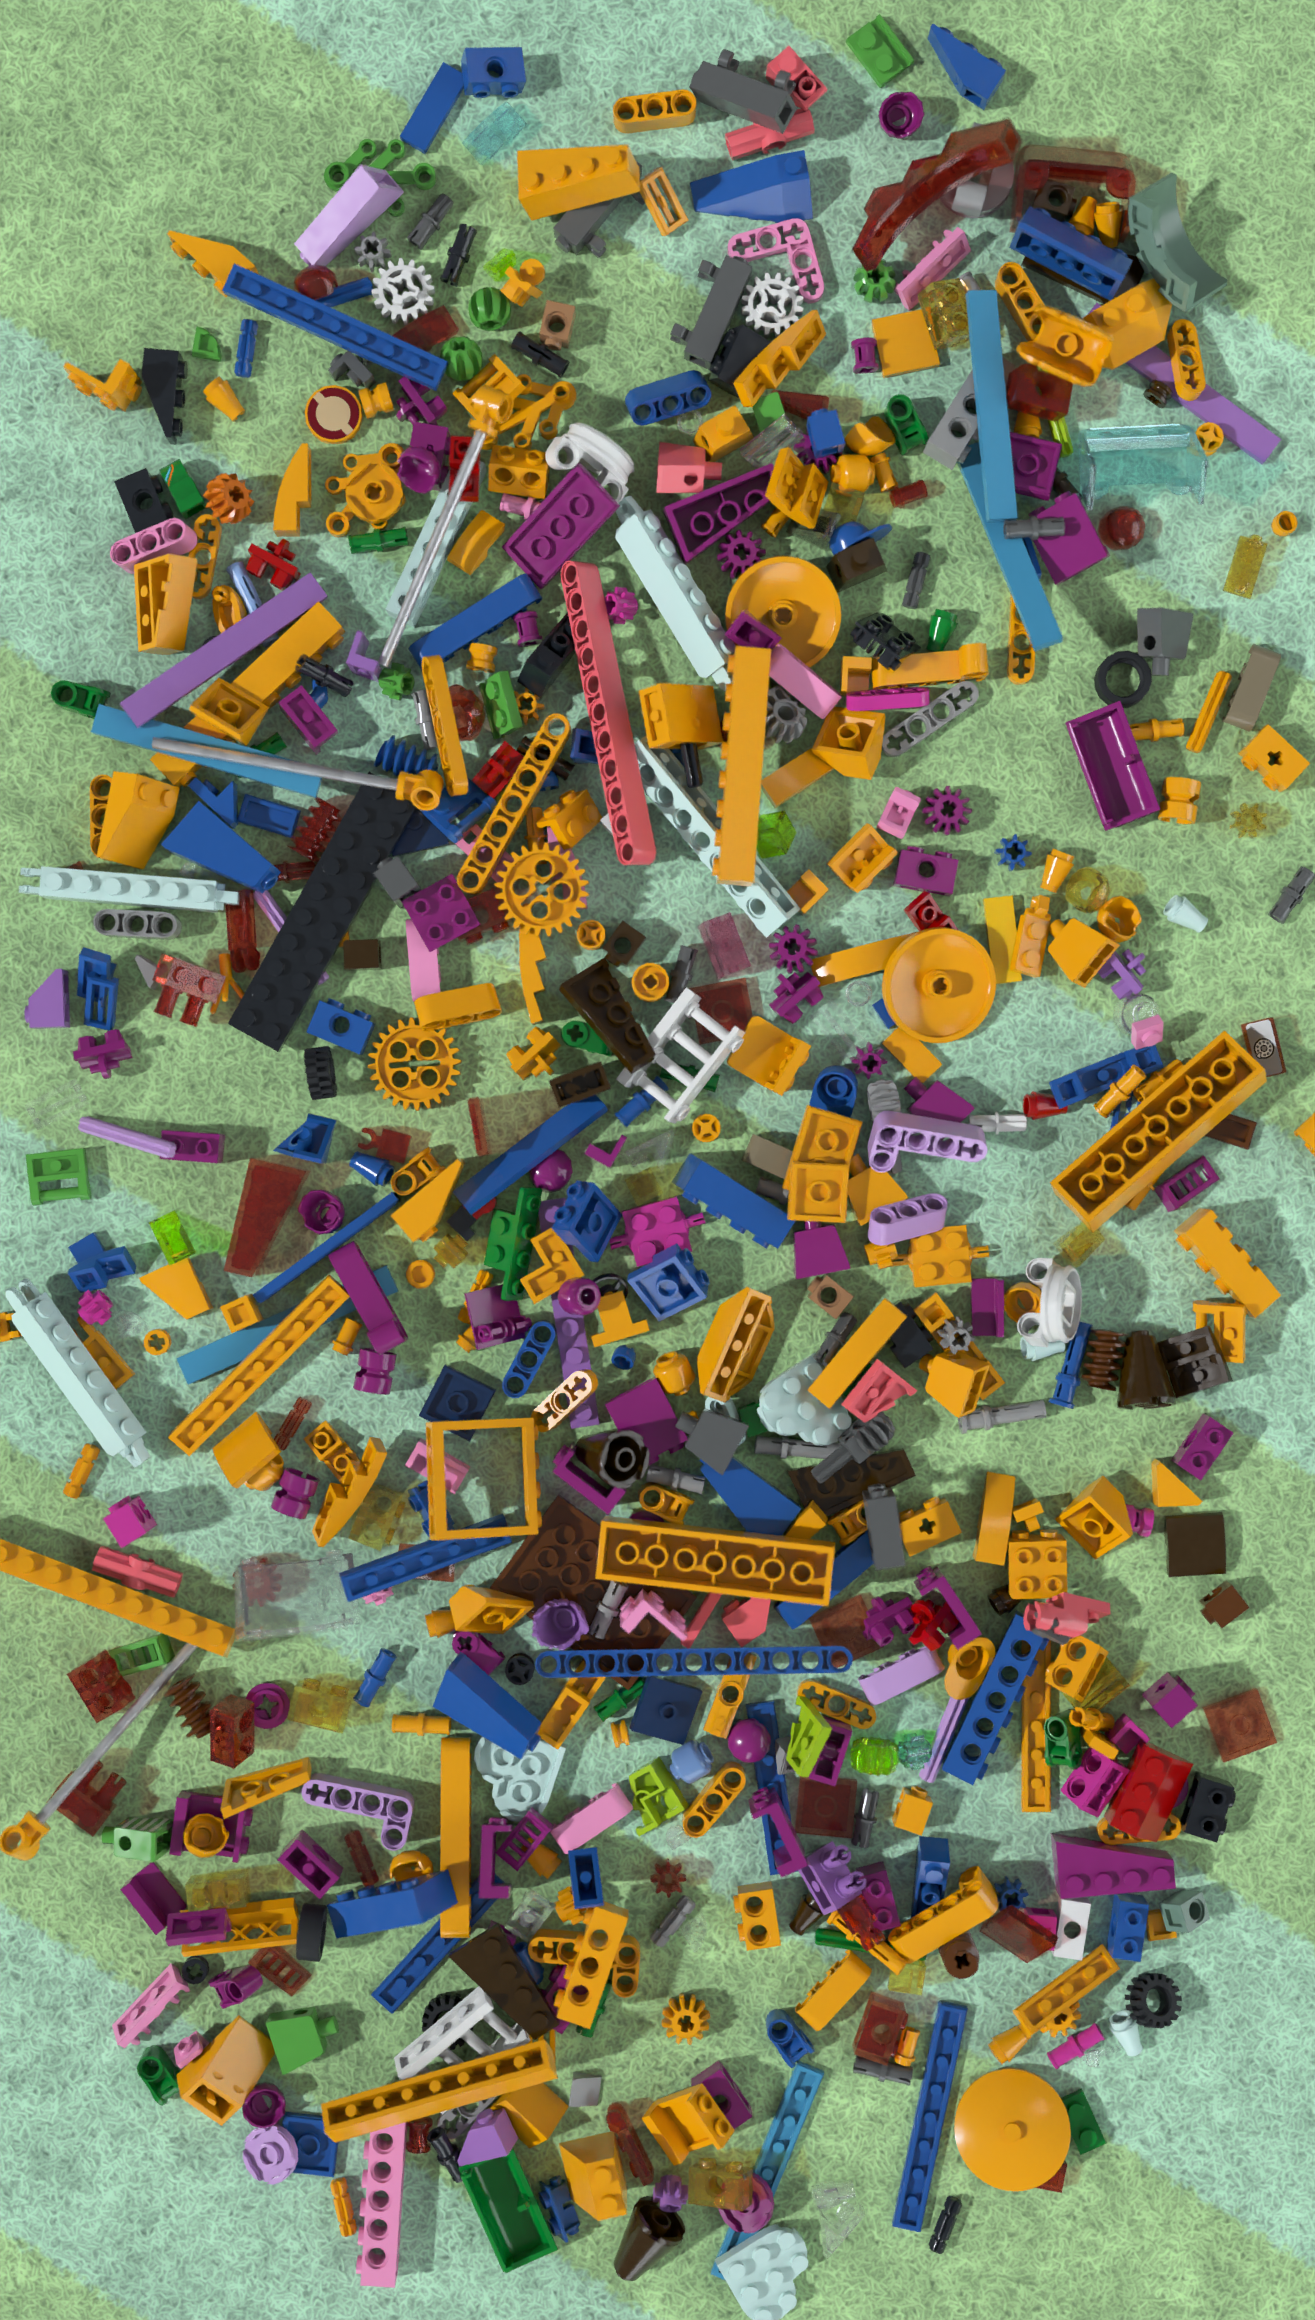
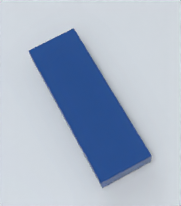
M444 62L442 63L402 131L400 140L426 154L464 89L463 76L460 71Z

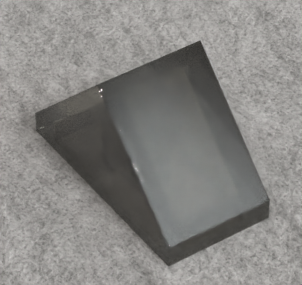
M820 510L815 528L809 529L792 519L786 532L826 551L831 537L839 525L841 515L835 512Z

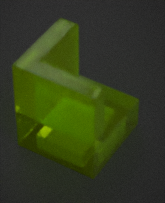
M785 810L763 814L758 819L756 849L762 859L786 855L794 840L796 830Z

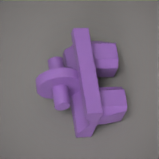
M1129 949L1125 950L1122 955L1128 961L1126 964L1115 951L1098 971L1103 979L1114 970L1121 976L1122 979L1111 986L1112 991L1120 1000L1132 993L1136 995L1143 990L1144 986L1130 970L1133 968L1139 976L1146 972L1140 964L1146 957L1142 952L1135 957Z

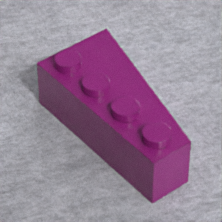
M773 463L664 507L663 513L685 565L771 502L765 494L773 472Z
M1051 1833L1055 1887L1061 1899L1176 1889L1174 1860L1165 1850L1122 1844L1108 1845L1102 1841Z

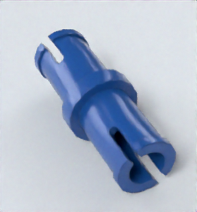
M656 1076L653 1082L665 1092L668 1091L667 1085ZM642 1089L639 1093L636 1091L632 1094L633 1098L615 1113V1116L625 1127H628L644 1111L648 1112L651 1109L650 1105L657 1100L646 1090Z
M381 1648L372 1667L365 1671V1679L353 1697L354 1701L361 1706L369 1707L379 1687L384 1686L387 1681L385 1677L393 1662L397 1659V1656L392 1651Z

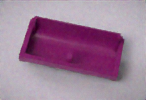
M1121 701L1065 722L1105 831L1128 824L1160 810Z

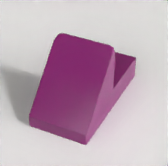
M743 610L725 633L729 639L742 647L771 649V651L781 640V637L776 632L758 621L748 610Z

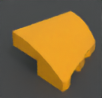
M189 1256L139 1278L141 1283L186 1320L213 1308Z

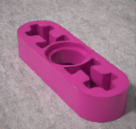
M926 687L852 691L846 694V709L850 711L911 708L929 705V688Z

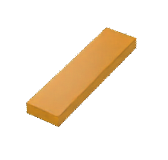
M1101 1944L1083 1957L1082 1961L1079 1960L1012 2011L1028 2035L1031 2036L1118 1971L1120 1967L1111 1957L1106 1947Z

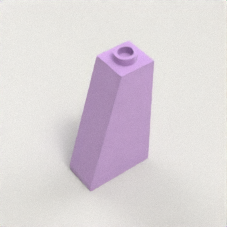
M360 165L294 243L301 251L300 257L310 266L325 267L388 209L404 191L386 170Z

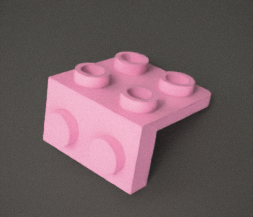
M642 1589L635 1598L628 1597L620 1607V1626L628 1633L649 1612L682 1641L688 1637L684 1617L674 1609L669 1612L663 1606L664 1601L652 1590L647 1593Z

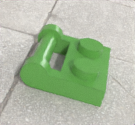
M85 1148L26 1154L30 1199L33 1206L42 1205L46 1201L74 1198L91 1200ZM78 1179V1187L42 1190L40 1182Z

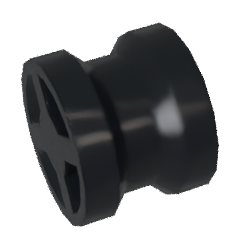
M526 1653L512 1655L506 1664L505 1673L507 1679L515 1685L528 1683L533 1677L534 1661Z

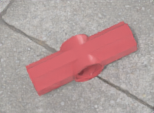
M800 108L795 111L783 134L755 123L726 133L725 141L730 157L734 161L761 151L767 154L770 149L776 147L782 149L787 142L814 134L813 118L809 109L805 111Z
M104 1546L99 1548L93 1562L92 1571L119 1579L123 1585L133 1589H149L168 1597L174 1598L182 1580V1572L155 1564L153 1559L147 1561L138 1558V1554L128 1555Z

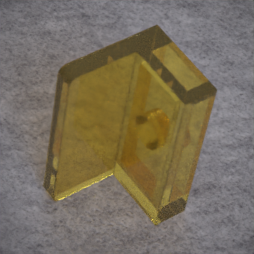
M1106 1657L1082 1703L1064 1693L1063 1695L1074 1708H1096L1101 1710L1130 1685ZM1073 1675L1065 1679L1063 1685L1070 1683Z

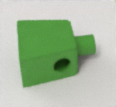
M315 2006L274 2012L269 2014L266 2020L268 2033L282 2075L325 2053L328 2045L325 2037L339 2033V2026L335 2015L319 2020Z

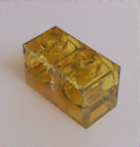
M960 278L932 282L917 294L935 350L956 347L970 339L966 293L963 290Z
M374 1482L362 1501L348 1539L381 1551L384 1544L390 1545L396 1530L391 1528L395 1517L400 1519L406 1502L401 1501L404 1493ZM381 1496L389 1498L392 1503L391 1509H380L377 1505V1499ZM370 1523L377 1524L381 1529V1535L378 1537L370 1536L366 1529L367 1525Z

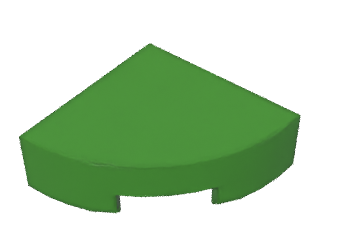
M197 326L192 356L221 362V350L216 339L206 329Z

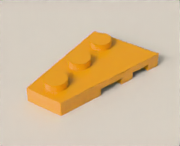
M309 1757L226 1779L221 1804L223 1818L226 1819L310 1781L312 1767Z

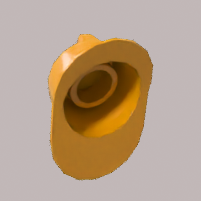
M977 1637L959 1650H957L953 1643L950 1645L948 1650V1662L950 1665L944 1679L945 1689L949 1696L957 1700H963L977 1692L995 1657V1646L991 1640L986 1637Z

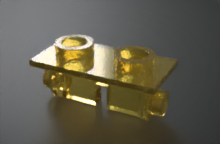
M1251 535L1250 538L1239 536L1223 591L1251 599L1267 548V544L1261 542V536Z

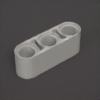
M103 909L96 913L93 920L96 931L109 937L172 940L178 937L182 930L179 918L167 912ZM108 916H113L115 918V926L113 929L106 931L103 926L104 920ZM138 917H142L144 920L143 929L139 932H134L132 929L133 921ZM165 919H171L173 922L172 930L169 933L163 934L161 923Z

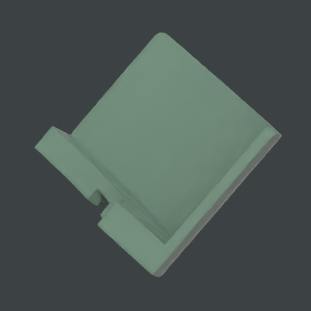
M1170 173L1129 198L1130 234H1135L1140 251L1136 255L1146 275L1151 273L1160 286L1158 291L1169 302L1186 312L1227 286L1228 280L1204 262L1187 237L1177 206V175Z

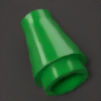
M940 609L935 610L934 615H931L927 650L942 652L958 625L956 623L958 615Z

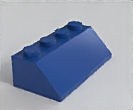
M1030 206L1021 219L1009 247L1110 301L1113 299L1133 261L1122 250L1110 249L1103 245L1097 237L1092 235L1085 236L1076 231L1072 224L1064 221L1059 222L1051 218V215L1044 209H1034Z

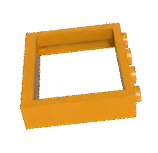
M534 1418L425 1422L430 1540L538 1534V1528L542 1525V1515L540 1510H537V1499L540 1498L541 1487L539 1481H536V1470L539 1469L540 1460L538 1452H535L538 1426L534 1423ZM521 1427L525 1526L447 1530L443 1430Z

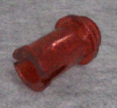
M921 479L901 488L895 486L892 491H889L892 506L894 508L899 507L900 509L904 508L907 503L928 497L926 485Z

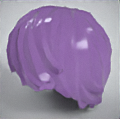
M568 1599L548 1601L533 1616L532 1636L537 1638V1642L541 1646H548L549 1649L565 1650L575 1640H580L582 1634H587L589 1631V1626L581 1606L575 1601H569Z

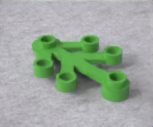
M364 139L360 142L359 148L344 163L333 162L328 165L324 172V180L327 187L332 191L338 192L364 159H371L376 155L375 143L370 139ZM398 139L390 141L387 149L369 167L384 170L395 159L402 158L405 155L403 142ZM365 145H371L373 147V150L370 153H364L362 151ZM394 145L402 147L401 151L397 154L391 151ZM419 163L413 171H387L397 184H415L421 190H429L436 183L435 170L428 163ZM337 173L344 175L343 180L340 182H336L333 179ZM423 174L430 176V180L426 183L419 180ZM400 198L395 201L401 204L400 210L393 211L391 206L388 208L389 214L394 217L401 216L405 211L404 202Z

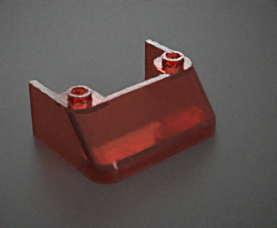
M1034 144L1026 145L1020 149L1015 164L1009 232L1015 233L1020 222L1024 190H1039L1046 184L1048 178L1105 183L1106 189L1111 196L1122 199L1121 209L1123 211L1118 242L1124 243L1130 231L1129 198L1135 195L1136 186L1131 161L1125 154Z

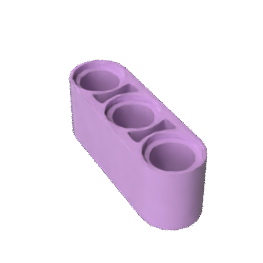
M930 1193L877 1207L871 1211L868 1239L873 1244L883 1246L937 1232L944 1227L948 1201L940 1194Z
M926 1646L918 1650L912 1649L900 1655V1659L892 1663L888 1661L874 1668L873 1673L864 1676V1674L859 1676L858 1681L870 1705L880 1704L942 1672L945 1667L937 1651L931 1652Z

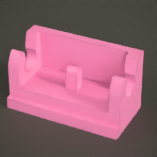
M421 1438L405 1466L427 1478L426 1441ZM444 1452L445 1489L455 1494L471 1466Z

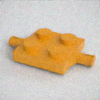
M966 1225L947 1226L937 1232L909 1239L907 1254H898L897 1258L891 1260L902 1259V1261H892L893 1266L909 1265L914 1288L972 1282L970 1268L972 1259L989 1258V1252L977 1253L979 1251H989L988 1245L971 1247L967 1237Z

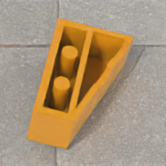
M166 554L134 565L138 652L171 655L184 651L197 558Z

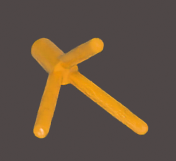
M228 953L218 955L221 981L210 1010L211 1014L216 1013L221 997L224 1002L228 1000L229 984L241 999L244 995V992L232 977L231 959Z

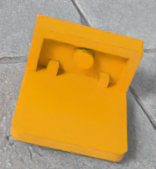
M119 359L106 383L99 381L68 362L63 366L69 374L67 378L76 384L75 388L88 397L93 393L100 398L99 402L112 411L119 408L125 412L130 402H135L142 392V381L131 365L122 359Z
M755 1015L744 1029L745 1034L742 1037L744 1039L742 1045L736 1052L730 1053L727 1058V1064L770 1091L783 1096L784 1092H787L792 1087L795 1080L794 1075L798 1068L806 1063L811 1046Z
M1053 1529L1040 1530V1534L1029 1535V1531L1026 1530L1012 1531L1011 1535H1009L1007 1546L1009 1595L1011 1598L1043 1599L1052 1598L1063 1592L1067 1593V1541L1063 1535L1058 1534L1057 1530Z

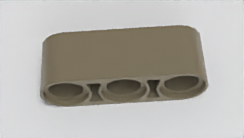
M1253 644L1248 652L1251 654L1247 664L1244 663L1238 678L1241 681L1237 690L1233 691L1230 698L1228 714L1226 717L1223 716L1222 719L1223 722L1248 732L1252 730L1257 721L1281 659V654Z
M753 1134L741 1160L785 1179L793 1151Z

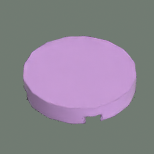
M278 2124L267 2128L256 2127L246 2137L243 2160L246 2169L253 2178L274 2185L284 2181L295 2170L298 2162V2148L295 2139L287 2129Z

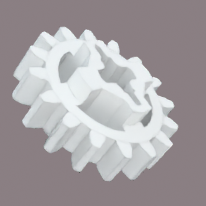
M399 258L397 266H394L389 261V269L387 271L379 268L381 279L373 278L374 286L377 287L371 290L373 298H377L374 301L377 309L382 308V317L386 318L391 315L394 324L397 323L399 318L403 319L404 325H408L409 318H413L417 323L419 322L418 314L420 312L423 315H428L426 305L433 306L434 304L433 298L429 296L435 294L434 286L430 285L433 282L430 274L425 275L426 271L423 265L416 269L415 261L412 259L408 265H404L403 259ZM415 278L422 285V291L419 289V287L414 286ZM404 287L408 288L409 292L404 291L402 295H399L398 291H403ZM385 293L393 297L392 306L386 301Z
M778 272L775 279H771L769 273H765L764 281L755 277V287L747 285L745 291L747 295L742 296L741 301L743 305H746L741 310L743 316H748L745 322L746 326L754 324V332L764 331L765 339L769 337L770 333H774L777 338L780 335V331H785L790 327V324L792 325L799 320L797 316H802L803 308L799 306L803 304V296H796L799 292V286L790 287L791 278L788 277L785 281L780 280L781 275ZM758 295L761 303L754 309L753 302ZM769 301L771 302V304L778 303L777 309H775L773 306L767 307V303ZM791 302V312L787 316L784 307ZM764 320L773 321L774 323H768Z

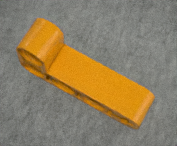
M985 643L966 644L961 646L959 650L911 654L900 660L902 663L895 672L892 669L887 670L877 661L880 657L877 659L873 658L871 669L874 690L906 688L909 684L931 686L936 685V682L947 681L948 684H955L968 679H976V682L984 680L989 674Z
M979 1866L970 1867L959 1877V1890L900 1924L901 1926L895 1927L888 1935L889 1942L896 1952L909 1960L907 1964L917 1961L988 1919L997 1911L999 1904L996 1890Z
M537 1929L530 1935L528 1954L531 1959L539 1963L567 1965L568 1961L574 1962L577 1952H568L562 1946L569 1942L575 1944L578 1933L583 1935L584 1932ZM592 1933V1936L597 1940H603L608 1936L607 1933ZM622 1935L611 1967L613 1968V1991L616 1995L623 1998L634 1995L638 1987L640 1944L635 1937L630 1935ZM539 1941L544 1942V1950L538 1949ZM554 1942H558L557 1952L553 1951ZM624 1947H631L635 1952L631 1956H624L620 1953V1950ZM587 1957L582 1961L585 1966L594 1967L598 1964L597 1960L592 1957ZM626 1975L632 1978L633 1981L623 1985L618 1982V1978Z

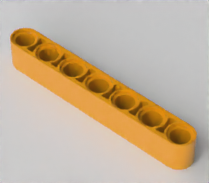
M558 713L551 714L543 722L458 873L457 883L464 892L473 895L480 893L485 888L571 735V726L565 716ZM562 722L565 724V730L561 735L555 736L550 733V727L553 723ZM541 747H547L551 750L550 757L545 761H539L535 756L536 751ZM527 772H532L536 775V782L529 787L523 786L521 783L522 776ZM514 797L520 798L522 801L521 808L516 812L508 811V801ZM497 823H505L508 830L503 837L498 838L493 835V827ZM484 848H490L493 851V857L487 863L480 862L478 857L479 852ZM470 873H476L479 877V882L474 888H467L464 884L465 877Z
M442 1737L440 1871L448 1869L458 1901L457 1904L440 1913L441 1938H470L471 1927H469V1921L471 1920V1895L469 1896L471 1888V1737Z

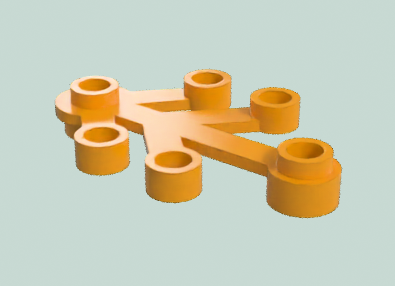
M526 374L517 376L521 382H528L525 386L526 389L520 393L521 395L531 393L544 398L535 402L516 397L513 409L518 411L511 414L505 423L496 422L494 429L498 433L495 439L486 436L481 449H492L493 445L498 443V435L525 422L522 431L514 436L513 442L515 448L530 450L532 447L531 439L540 415L550 409L548 419L540 423L539 430L544 439L551 440L555 438L558 433L557 425L563 410L571 408L576 400L577 394L574 386L566 381L556 382L549 386L532 382L531 378ZM561 391L566 392V394L563 396L557 395ZM547 427H553L549 432L544 431ZM521 440H527V443L524 445L518 444Z
M388 443L382 446L379 452L375 454L358 456L353 453L347 454L343 459V465L348 472H352L362 464H384L392 468L398 475L400 463H397V461L389 463L387 456L389 454H396L398 460L404 449L396 443ZM350 458L357 460V465L353 468L347 466V461ZM331 476L327 478L325 488L329 491L328 493L337 495L342 490H346L348 477L338 478L337 476ZM330 482H339V488L331 490L329 488ZM371 486L368 489L370 493L368 498H380L381 488L374 489ZM404 495V500H403V502H402V504H401V507H402V506L405 504V502H406V497H405V495ZM348 504L342 512H333L326 519V527L334 537H344L350 530V521L355 514H353ZM388 520L384 521L381 526L371 525L374 529L379 528L381 531L387 527ZM337 521L344 523V527L340 531L333 528L334 523Z

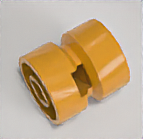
M1165 777L1161 792L1165 800L1160 802L1158 819L1170 822V818H1177L1178 824H1194L1198 809L1194 801L1199 799L1201 782L1183 777Z
M645 963L635 970L632 977V989L640 1000L648 1003L656 1002L666 995L669 988V976L664 968L655 963Z

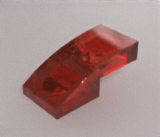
M443 305L412 321L392 336L428 352L432 349L433 345L456 335L459 328Z

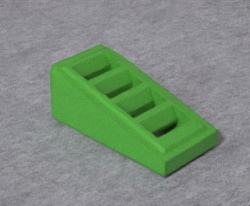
M163 1633L109 1650L117 1678L167 1664L175 1657L169 1637ZM144 1646L148 1647L152 1659L151 1661H148L145 1650L143 1648ZM134 1649H136L141 1663L139 1665L136 1664L132 1652ZM126 1652L130 1668L123 1670L118 1654Z

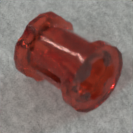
M422 2117L407 2122V2126H409V2141L406 2142L405 2149L408 2152L421 2154L431 2150V2144L427 2140L430 2127L433 2125L431 2117Z

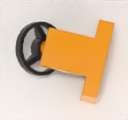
M614 1273L602 1274L592 1280L596 1284L606 1279L617 1280L613 1285L606 1284L599 1288L601 1298L597 1308L604 1331L591 1335L594 1347L650 1331L647 1318L632 1322L625 1300L628 1295L627 1283L623 1277ZM621 1284H623V1285H624V1292H623V1290L617 1292L618 1289L620 1288Z

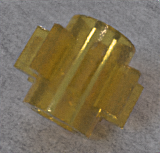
M1243 803L1240 805L1241 813L1234 811L1230 814L1235 818V823L1230 826V829L1237 828L1240 831L1238 838L1248 833L1249 837L1253 839L1257 837L1255 829H1266V826L1262 824V820L1267 816V813L1261 814L1257 810L1259 804H1255L1248 809L1247 804ZM1248 815L1252 816L1250 821L1254 823L1250 826H1246L1247 820L1244 819Z
M448 1233L433 1248L438 1253L434 1259L443 1268L449 1264L454 1269L469 1255L464 1249L468 1243L460 1235L457 1234L453 1238Z

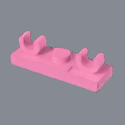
M959 227L953 232L945 230L943 233L946 239L942 243H938L936 240L932 242L934 249L915 266L916 268L912 272L908 270L902 272L905 279L900 284L896 282L894 291L899 295L902 305L909 311L971 252L965 232Z
M171 1963L112 2025L117 2045L126 2048L130 2042L133 2045H139L140 2039L137 2035L140 2032H145L146 2034L151 2032L149 2024L161 2014L165 2005L169 2001L178 2004L180 2000L177 1993L180 1990H184L187 1993L190 1991L187 1981L181 1978L180 1971L175 1965Z

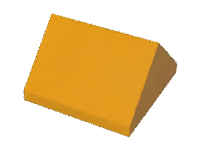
M218 678L190 705L189 710L196 717L247 746L269 707L223 679Z
M543 2082L502 2094L488 2109L493 2111L504 2108L518 2138L530 2149L548 2140L569 2106Z

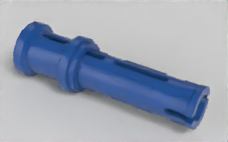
M1079 1321L1077 1332L1074 1338L1069 1341L1061 1373L1058 1372V1375L1055 1377L1057 1384L1053 1398L1049 1399L1050 1403L1074 1409L1072 1402L1076 1387L1080 1386L1081 1383L1078 1376L1093 1325Z

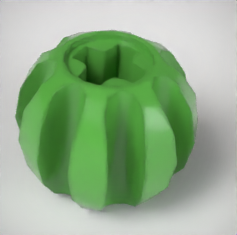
M869 258L862 262V268L856 269L853 279L857 283H855L854 288L857 295L866 294L864 301L872 303V298L875 297L880 303L888 298L887 293L894 292L896 281L893 278L896 274L892 266H884L886 260L878 258L875 263ZM871 277H876V281L879 283H874Z
M486 287L473 293L469 300L468 311L472 323L477 328L485 331H495L507 324L511 315V305L509 298L499 289Z
M466 336L451 338L450 341L445 342L440 351V358L448 362L445 374L455 381L471 380L482 367L483 360L480 347L474 340Z

